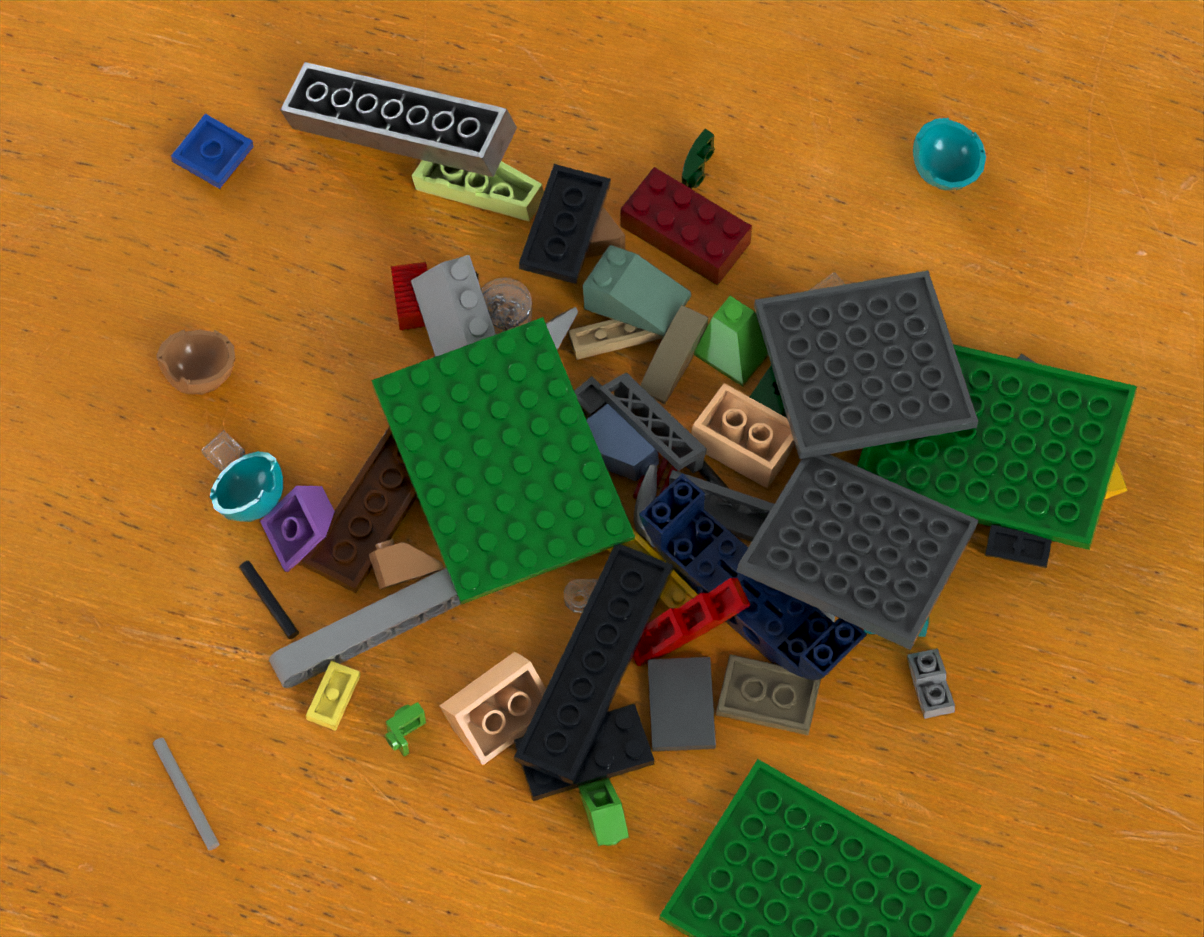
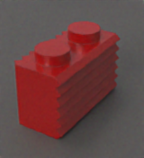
M426 262L391 266L399 330L425 327L411 280L428 271Z

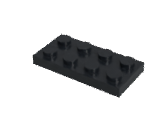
M554 164L520 258L519 269L577 284L611 185V178Z
M632 704L606 713L573 785L523 764L521 766L532 799L536 801L578 788L581 785L654 765V757L636 706ZM523 737L514 740L516 751Z

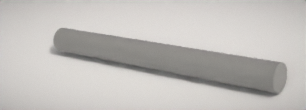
M156 739L152 744L207 849L213 850L217 848L220 844L165 739Z

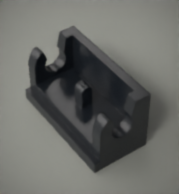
M991 525L985 556L1047 568L1052 540L1020 530Z

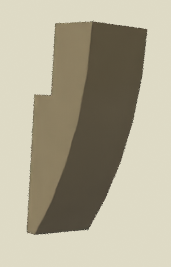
M683 305L679 308L666 331L640 385L655 400L666 404L693 359L694 350L708 326V317Z

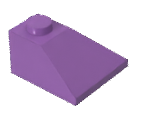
M295 486L260 521L284 572H289L327 535L335 511L322 486Z

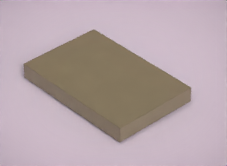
M730 654L716 715L809 735L821 679H806L785 670L777 664Z

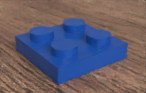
M204 114L173 152L171 158L175 164L220 189L254 145L251 139Z

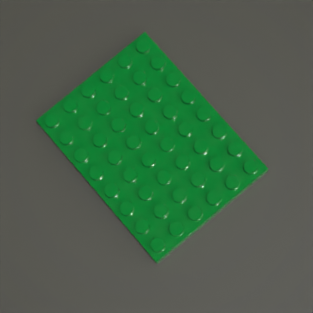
M543 317L371 380L461 605L610 549L615 544H623L635 539L631 524Z
M953 344L978 419L977 428L871 446L862 450L857 467L979 520V524L1020 530L1054 542L1090 550L1135 400L1137 386Z
M757 759L661 912L659 920L689 937H953L982 885Z

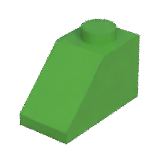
M609 778L578 786L587 819L598 846L615 845L622 839L629 838L622 803Z

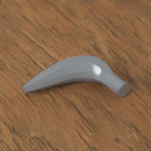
M652 464L645 474L634 509V525L638 534L655 547L639 516V513L656 498L657 466Z

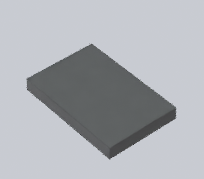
M710 657L648 659L652 752L716 749Z

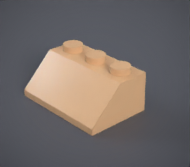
M725 383L695 421L691 432L707 448L706 455L767 489L783 468L795 444L786 417Z
M514 652L441 704L440 708L453 731L480 764L484 765L512 745L515 739L525 735L546 688L531 661Z

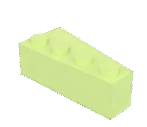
M424 160L420 162L411 175L415 189L418 191L529 222L538 210L544 193L543 185L540 182L502 161L494 177Z

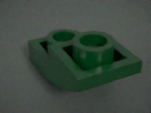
M706 128L693 143L684 163L682 184L690 189L699 187L705 178V162L711 158L715 150L714 134Z

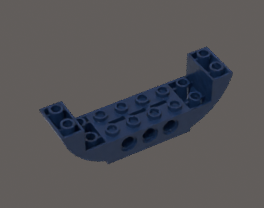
M682 473L639 513L642 524L660 555L667 563L673 565V570L697 594L709 593L729 578H738L750 606L725 622L772 664L776 663L785 670L806 679L819 680L824 678L867 634L858 626L841 618L833 622L818 608L736 572L738 564L748 547L704 509L705 493Z

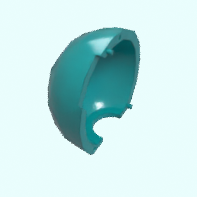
M949 118L934 119L924 124L913 143V158L917 171L927 184L945 191L959 190L976 181L984 170L986 154L984 145L977 133L972 132L961 123L949 120Z
M259 451L243 455L233 461L219 474L211 488L210 498L212 499L213 508L228 520L251 522L266 516L273 510L282 496L283 474L281 466L270 453Z

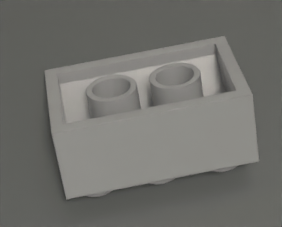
M470 255L442 262L411 280L435 357L496 335Z

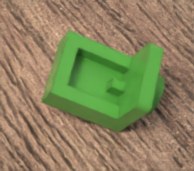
M418 702L412 706L405 705L395 712L394 717L386 721L387 733L385 738L394 751L399 749L403 756L409 754L408 742L404 736L426 723L425 711Z

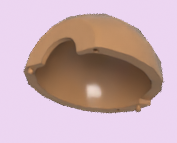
M185 329L170 335L161 344L156 355L159 367L165 378L174 388L185 394L203 395L216 390L231 375L235 363L234 345L227 336L216 330L214 332L205 330L185 332Z

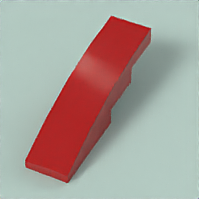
M729 578L709 593H700L681 607L670 608L649 622L633 655L637 666L647 664L648 659H657L672 652L749 607L750 603L738 578Z

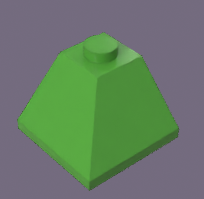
M729 296L712 317L694 351V355L742 387L766 359L768 352L755 311Z

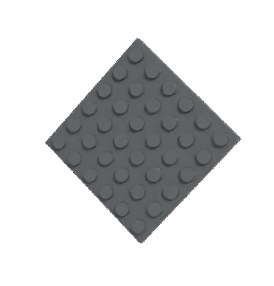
M929 271L755 300V312L799 459L977 428L978 419Z
M830 454L804 458L800 461L740 560L736 572L911 650L972 537L979 520Z

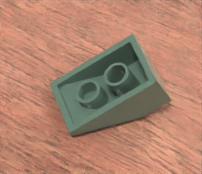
M609 245L583 284L584 307L586 310L663 337L681 305L685 306L691 297L689 290L638 254Z

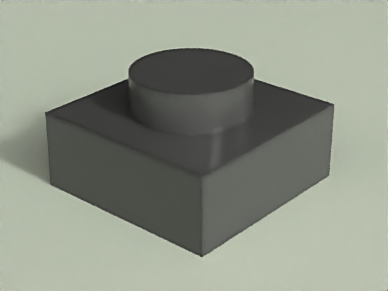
M592 376L574 391L583 413L588 418L608 404L598 394V390L602 385Z

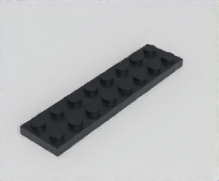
M619 543L614 545L518 747L514 761L571 785L574 784L673 571L672 564Z

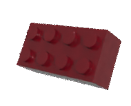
M656 167L650 171L620 210V226L717 286L751 244L752 225Z

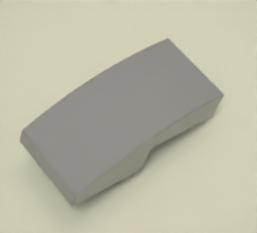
M938 648L908 654L909 668L924 719L954 713L955 704L946 681V670Z

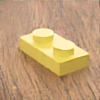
M330 661L308 709L306 719L336 731L359 681L360 671Z

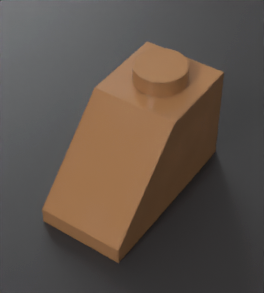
M393 539L376 544L377 550L369 554L379 589L444 569L442 562L405 542L394 544Z

